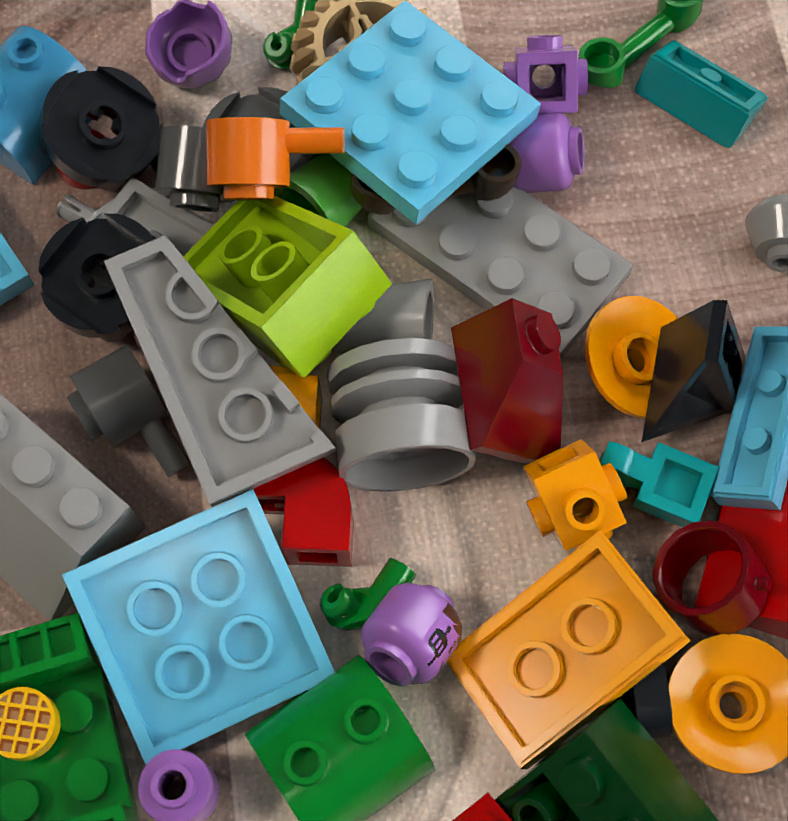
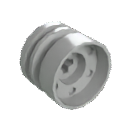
M421 338L382 340L358 346L338 356L328 366L329 392L333 395L331 397V415L342 424L335 430L334 441L339 478H343L348 487L378 492L419 489L460 477L473 468L476 454L475 451L470 450L465 413L463 410L457 409L463 405L453 346L438 340Z

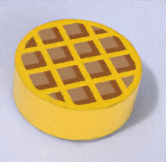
M16 687L0 694V755L15 761H30L44 755L54 745L60 732V714L55 703L45 694L29 687Z

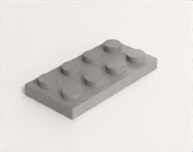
M515 187L501 198L491 201L478 200L471 196V194L450 196L417 225L396 208L388 215H378L372 212L368 215V227L484 310L514 298L552 313L553 320L558 326L561 335V345L559 347L561 359L586 330L595 314L608 303L630 276L633 267L632 263L529 193Z

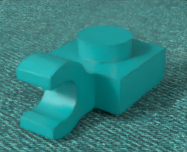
M609 441L605 452H602L599 459L601 466L609 462L613 465L624 487L637 489L632 507L680 527H684L692 522H700L719 469L716 465L660 442L656 444L648 458L622 444Z

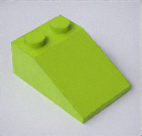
M274 196L273 200H238L183 256L248 339L270 358L303 378L330 355L332 348L359 319L365 317L373 309L375 302L392 285V282L353 230L277 196Z

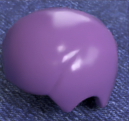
M179 0L171 9L157 15L146 31L145 55L157 75L163 81L182 88H199L217 80L226 69L231 60L233 38L223 14L212 1L209 0L207 4H199L190 0Z

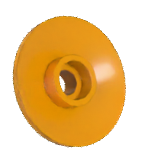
M624 296L603 306L592 318L585 338L586 364L598 391L616 409L624 414L640 419L646 418L661 327L678 319L673 312L661 303L643 296ZM628 357L631 359L634 368L631 366Z
M720 634L706 638L692 646L682 655L672 670L668 688L672 707V728L685 749L703 764L730 774H753L767 770L783 761L788 756V659L768 643L742 634ZM723 695H731L740 702L742 712L738 719L728 718L722 713L719 702Z

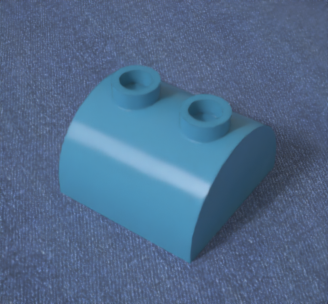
M22 25L17 27L0 45V164L34 185L53 164L50 157L42 150L39 138L41 133L40 115L45 98L50 88L60 77L79 69L78 73L87 70L69 51L54 39L35 28ZM88 117L85 123L89 124L92 119Z

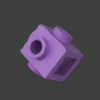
M563 35L528 36L527 47H514V62L503 63V75L541 103L538 115L578 112V95H587V59H578V50L573 45H563ZM541 65H548L554 71L553 80L546 86H539L532 79L534 70Z

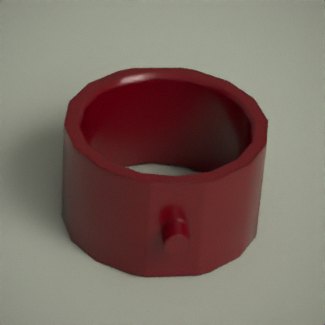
M713 520L692 522L676 530L658 550L652 573V581L658 597L693 630L709 636L730 635L748 627L763 611L768 592L772 588V580L763 559L732 527ZM733 550L739 552L742 556L741 574L734 589L723 600L708 607H686L682 600L683 582L689 569L700 558L714 551Z

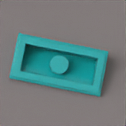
M672 40L650 56L635 86V91L638 95L726 148H730L737 142L769 98L766 96L767 94L676 40Z

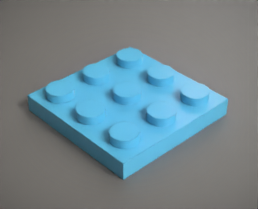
M404 0L280 98V115L290 121L296 128L344 127V153H330L329 155L417 225L537 119L541 103Z
M253 489L62 574L145 764L164 751L181 750L311 689L335 672Z

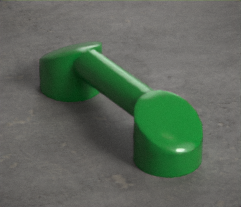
M657 0L656 15L621 44L614 39L606 37L594 38L584 43L579 50L578 59H587L588 82L603 88H613L621 85L624 80V70L668 33L682 32L697 21L702 11L703 0Z

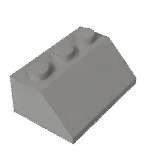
M0 393V577L48 621L60 618L74 604L62 574L129 545L145 528L125 501Z

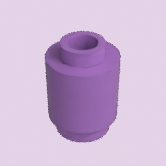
M167 750L156 755L146 764L139 778L138 795L141 805L146 813L157 821H206L214 812L219 800V782L212 768L199 757L185 750ZM183 774L187 783L184 794L176 800H167L169 785L177 776Z

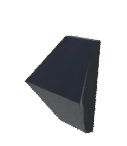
M713 300L661 327L641 442L722 414H732L746 357L727 300Z

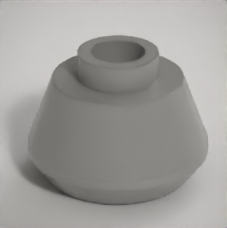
M788 194L768 197L758 203L748 213L745 226L756 257L766 263L767 267L771 270L788 273Z

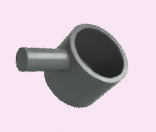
M196 126L163 127L161 129L159 151L151 163V167L157 172L155 191L169 196L170 206L191 211L217 212L219 211V203L234 202L235 200L223 199V187L207 186L206 128Z
M127 345L70 375L77 391L66 397L92 440L104 434L113 448L141 432L168 478L190 465L163 420L168 414Z

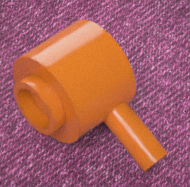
M261 117L206 120L207 186L223 187V199L273 200L274 188L290 187V154L344 153V127L290 128V121Z

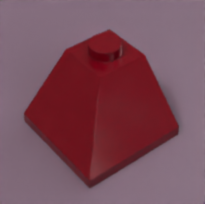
M511 298L451 327L470 450L529 464L561 449L563 369L559 353L561 335L558 326L553 320L552 313Z

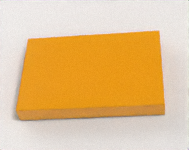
M599 530L463 639L447 660V664L520 769L527 770L678 652L690 640L607 536Z

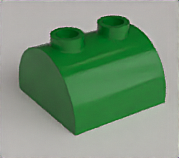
M360 655L355 656L335 670L333 674L311 689L306 690L244 733L299 821H365L435 771V766L411 724L381 680Z

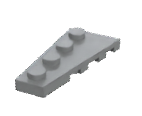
M166 235L104 261L202 489L212 507L336 452L334 445L322 430L316 426L300 406L299 401L283 381L277 377L258 353L256 347L244 332L237 327L219 304L216 297Z

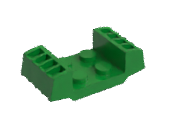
M79 613L0 635V694L16 687L36 689L55 703L61 720L57 740L41 757L30 761H15L0 755V821H138L136 801L107 676Z

